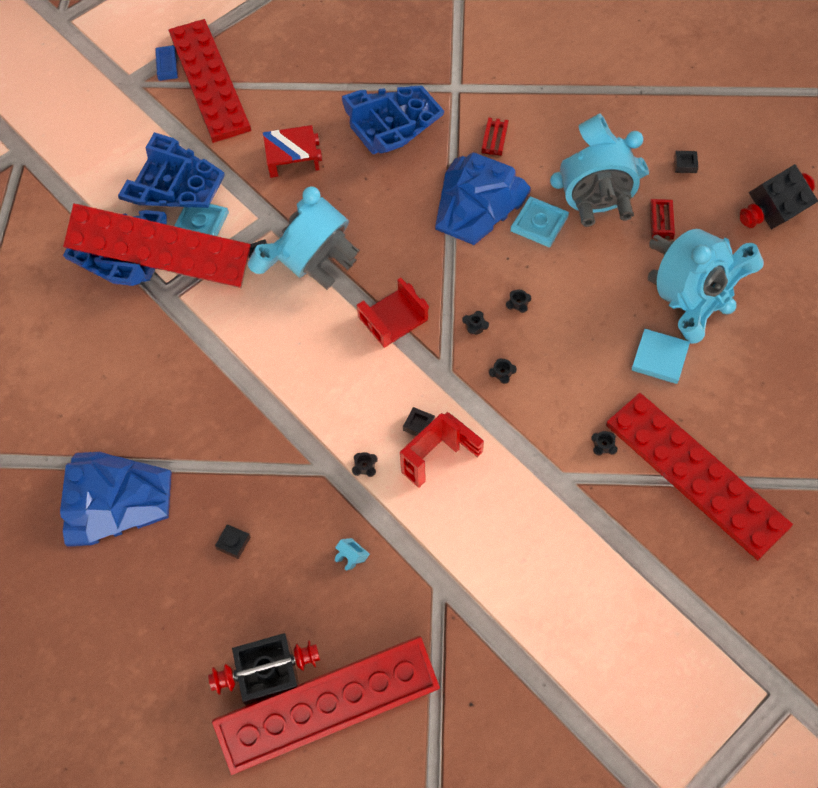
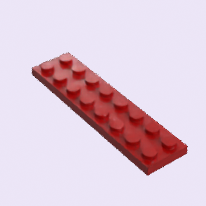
M202 19L168 29L212 143L250 132L251 126L206 20Z
M73 203L63 247L241 288L251 244Z
M637 394L607 421L606 426L757 561L794 525L643 394Z
M417 636L301 683L296 688L264 698L212 719V724L231 775H234L439 690L440 686L421 636Z

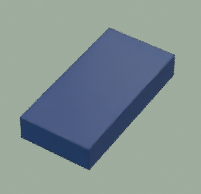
M175 46L155 48L158 80L178 78Z

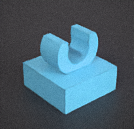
M352 538L341 539L335 547L339 551L335 556L336 562H341L344 557L348 559V564L344 568L346 571L352 570L357 563L365 562L370 555Z

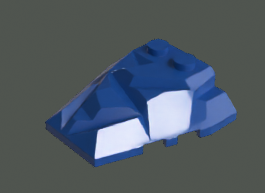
M423 86L397 87V92L385 93V88L378 90V93L367 94L366 90H359L342 96L345 112L350 117L349 124L351 129L372 154L386 153L403 147L444 115V110Z
M154 132L145 147L148 157L135 182L126 180L118 194V198L142 206L208 208L225 173L207 160H200L194 156V152L189 148L185 150L179 146V141Z
M474 152L467 157L455 158L445 173L435 230L475 245L493 230L497 222L500 220L504 221L508 218V213L513 209L518 210L523 205L531 191V187L524 179L515 176L516 170L513 167Z
M143 210L139 211V216H133L167 225V215L165 212ZM67 248L63 254L65 259L113 284L134 286L140 284V282L150 281L155 271L154 268L139 264H132Z
M103 452L75 453L71 458V463H67L65 467L60 515L64 521L63 536L65 545H94L99 543L101 538L110 535L116 537L122 535V531L136 526L139 529L169 518L171 470Z

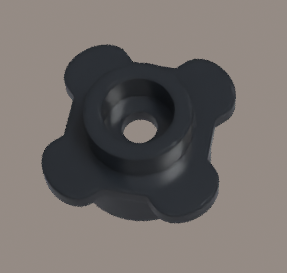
M513 290L510 292V299L506 302V307L525 313L528 310L527 304L531 301V295L527 294L524 290Z
M476 311L470 316L465 315L462 318L468 333L476 335L488 329L489 323L483 318V312Z
M500 358L496 360L494 367L489 369V376L492 378L496 377L501 383L507 384L510 381L511 375L516 373L517 368L509 360Z
M608 431L594 433L591 437L595 446L593 449L594 454L598 456L603 453L616 454L618 448L615 446V434Z
M367 452L355 454V466L352 468V473L355 476L364 474L368 477H373L376 474L375 463L378 461L377 456Z

